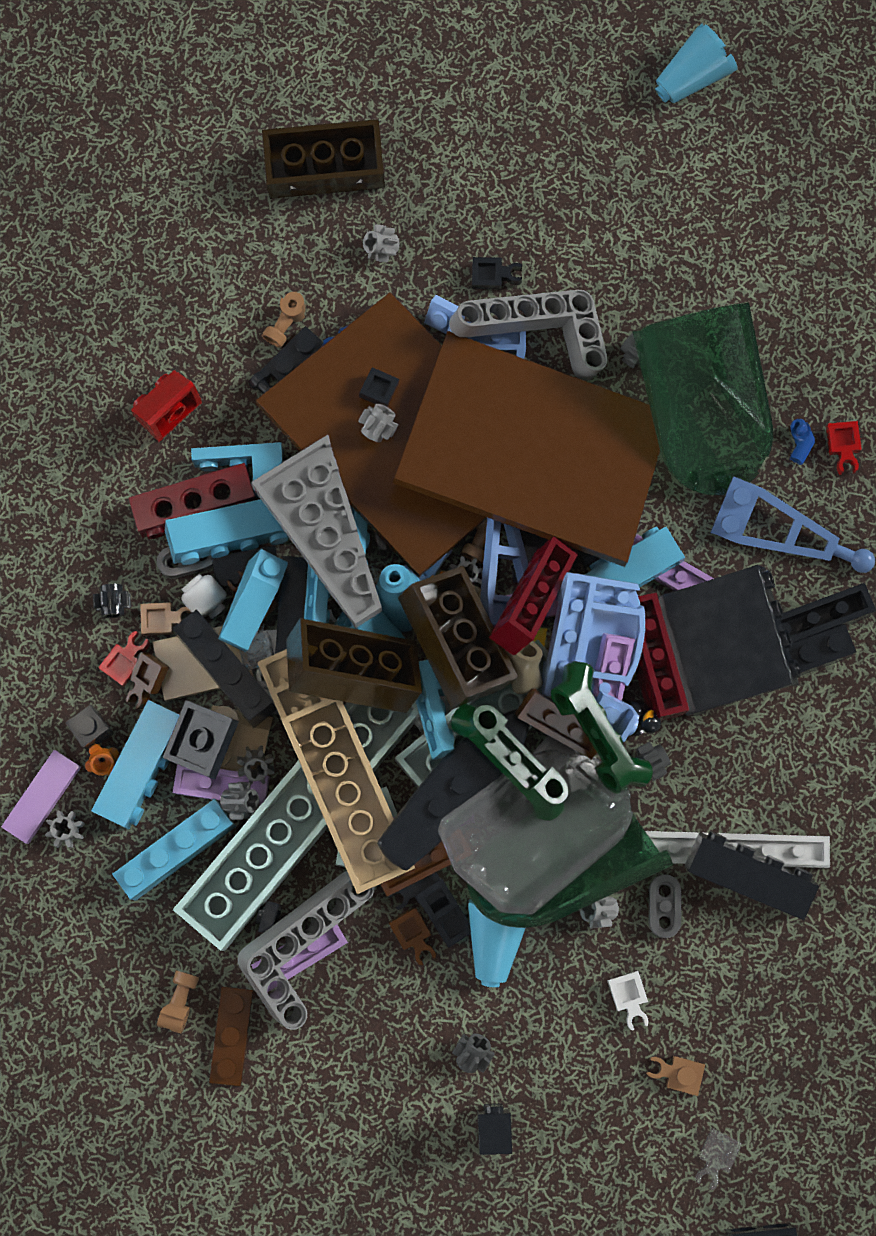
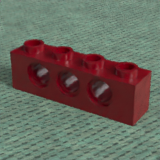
M245 463L129 497L138 532L142 538L148 537V539H156L165 535L166 520L256 500ZM222 489L231 491L230 496L226 500L216 499L218 491ZM192 498H200L202 500L201 505L196 509L187 508V503ZM165 506L173 508L170 516L166 518L158 517L161 508Z
M554 536L539 548L531 558L489 638L513 656L531 643L561 588L566 572H569L578 554Z
M657 592L638 596L640 605L644 606L645 609L644 643L636 668L642 696L648 706V711L653 710L661 721L678 718L689 711V706Z

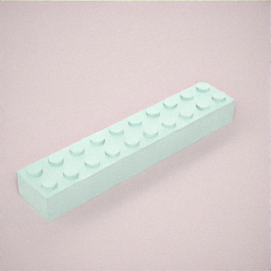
M416 701L407 713L348 702L344 705L373 772L376 771L420 716ZM299 760L173 909L220 951H225L259 911L260 907L265 904L328 828Z

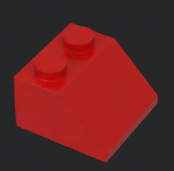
M173 370L169 375L164 374L155 383V388L152 391L139 396L135 400L131 412L135 419L160 442L193 412L202 401L195 385L189 379Z

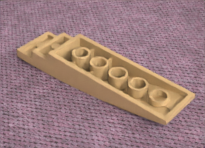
M287 649L258 661L257 664L356 893L359 894L415 869L414 865L406 871L397 867L385 857L377 844L394 818L343 701L289 692Z

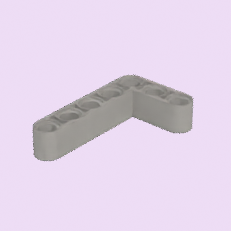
M584 290L465 301L457 308L449 321L451 331L459 337L562 327L572 370L577 378L589 381L607 364L606 349L594 300ZM573 305H576L580 311L576 310ZM545 307L549 308L553 314L549 313ZM518 310L522 311L526 317L520 315ZM490 313L495 314L499 320L494 319ZM462 316L468 317L471 323L466 322ZM579 332L583 333L587 339L583 338ZM586 359L589 360L594 367L590 366L587 363Z
M347 871L340 874L270 929L245 946L238 955L239 968L272 1017L287 1029L295 1030L302 1027L307 1019V1010L280 967L373 896L375 886L359 894L353 893V884ZM335 898L336 905L328 912L327 904L331 899ZM311 917L310 926L302 931L303 921ZM286 936L285 945L277 950V941L281 937ZM261 956V962L258 967L251 969L250 964L253 958ZM277 981L276 990L268 994L267 988L270 983ZM290 1006H294L292 1015L284 1018L285 1010Z

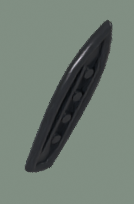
M517 709L502 714L508 720L504 726L524 745L530 725L517 718L515 714ZM463 738L454 747V750L448 753L425 778L382 834L377 843L380 850L391 863L402 870H409L463 823L503 781L505 775L469 738Z

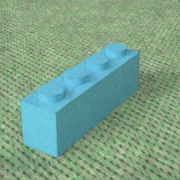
M261 499L165 521V534L174 564L190 565L198 562L203 557L220 558L228 555L230 551L239 549L241 551L254 550L259 545L265 543L278 545L286 542L289 538Z
M656 526L642 535L644 540L632 546L629 560L625 567L599 559L589 566L591 571L584 575L637 583L640 588L684 562L685 556L668 528L664 527L659 530Z
M150 700L147 701L91 810L92 812L127 829H130L132 824L135 826L138 824L144 812L141 805L145 797L150 798L158 785V781L155 778L159 770H165L170 762L162 757L180 716L179 714Z
M213 799L112 875L129 899L136 901L234 829L236 825L229 819V815L223 811L221 804L216 799Z

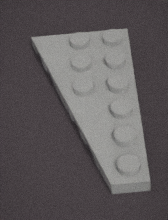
M326 435L255 479L251 484L257 495L348 619L357 628L382 612V607L357 532L356 523L331 448L330 439Z

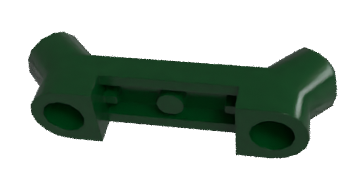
M569 662L564 666L562 682L551 690V698L562 716L575 715L601 758L602 762L594 767L605 787L617 794L622 792L628 785L640 788L646 786L652 779L653 768L649 761L629 756L622 744L621 736L608 721L605 709L598 704L591 692L594 675L593 667L584 662Z
M464 704L456 709L451 717L453 732L469 738L532 803L534 814L538 819L543 821L556 819L564 810V801L568 796V786L564 778L553 767L546 770L504 726L508 720L493 706L481 705L477 708Z

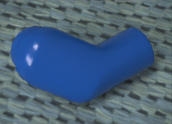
M795 419L791 423L790 429L796 447L790 456V460L803 465L815 444V438L807 422L803 419Z

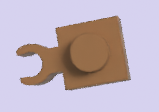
M171 602L140 604L141 634L143 636L173 634V625L180 623L185 613L192 612L187 607L173 611Z
M673 1056L672 1064L669 1065L661 1058L650 1057V1060L657 1061L661 1067L660 1071L656 1074L647 1071L646 1074L649 1077L656 1079L667 1077V1088L698 1096L705 1064Z

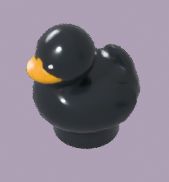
M627 698L622 699L623 702L631 705L639 715L638 726L632 736H639L644 732L655 733L660 729L661 719L658 718L653 710L648 711V706L645 702L641 700L630 701Z

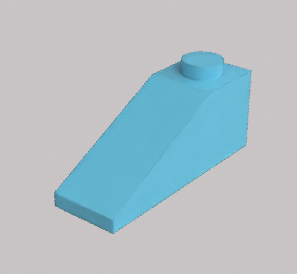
M263 549L248 561L220 632L219 640L244 652L248 651L279 589L288 562Z

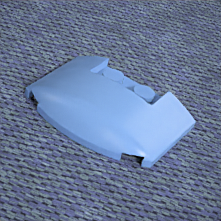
M566 572L556 598L558 606L547 661H543L542 693L544 695L551 696V690L562 682L564 666L574 661L588 663L593 667L592 694L595 678L624 682L626 686L629 685L640 660L645 636L644 606L640 605L636 590L640 591L637 583ZM603 633L635 639L627 676L609 672L602 673L595 670ZM603 681L599 685V692L602 691L606 694L610 692V685Z

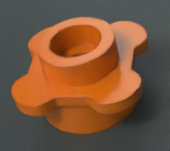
M99 744L90 746V757L85 762V769L100 776L110 775L115 766V759L119 757V751L114 747L109 749L102 748ZM100 758L105 759L103 762L99 761Z

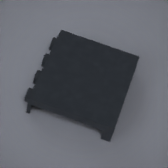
M755 565L658 597L689 706L686 716H698L705 714L708 710L789 686H799L797 678L801 677L800 668L797 661L791 658L789 648L792 647V641L787 629L783 630L780 618L783 617V610L779 600H774L772 588H775L774 579L769 570L766 571L765 567Z

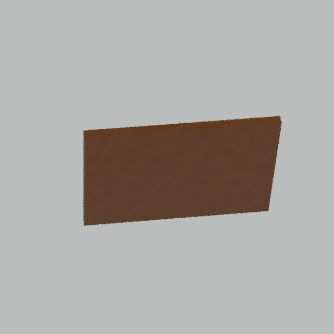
M389 292L256 400V405L300 452L326 435L329 436L349 504L419 578L483 523L487 517L393 483L442 346ZM372 367L399 379L397 389L388 405V408L396 415L393 422L397 423L398 427L392 437H389L388 440L383 438L381 442H375L363 435L361 430L364 424L358 422L364 409H368L369 406L374 408L375 406L374 403L359 397L362 386Z
M447 331L393 483L548 540L554 536L570 548L625 567L629 560L671 412L469 338L459 337Z

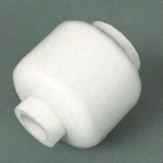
M199 573L181 589L184 592L181 600L191 612L197 609L203 617L208 615L213 619L225 608L222 602L226 599L227 593L211 575L202 577Z

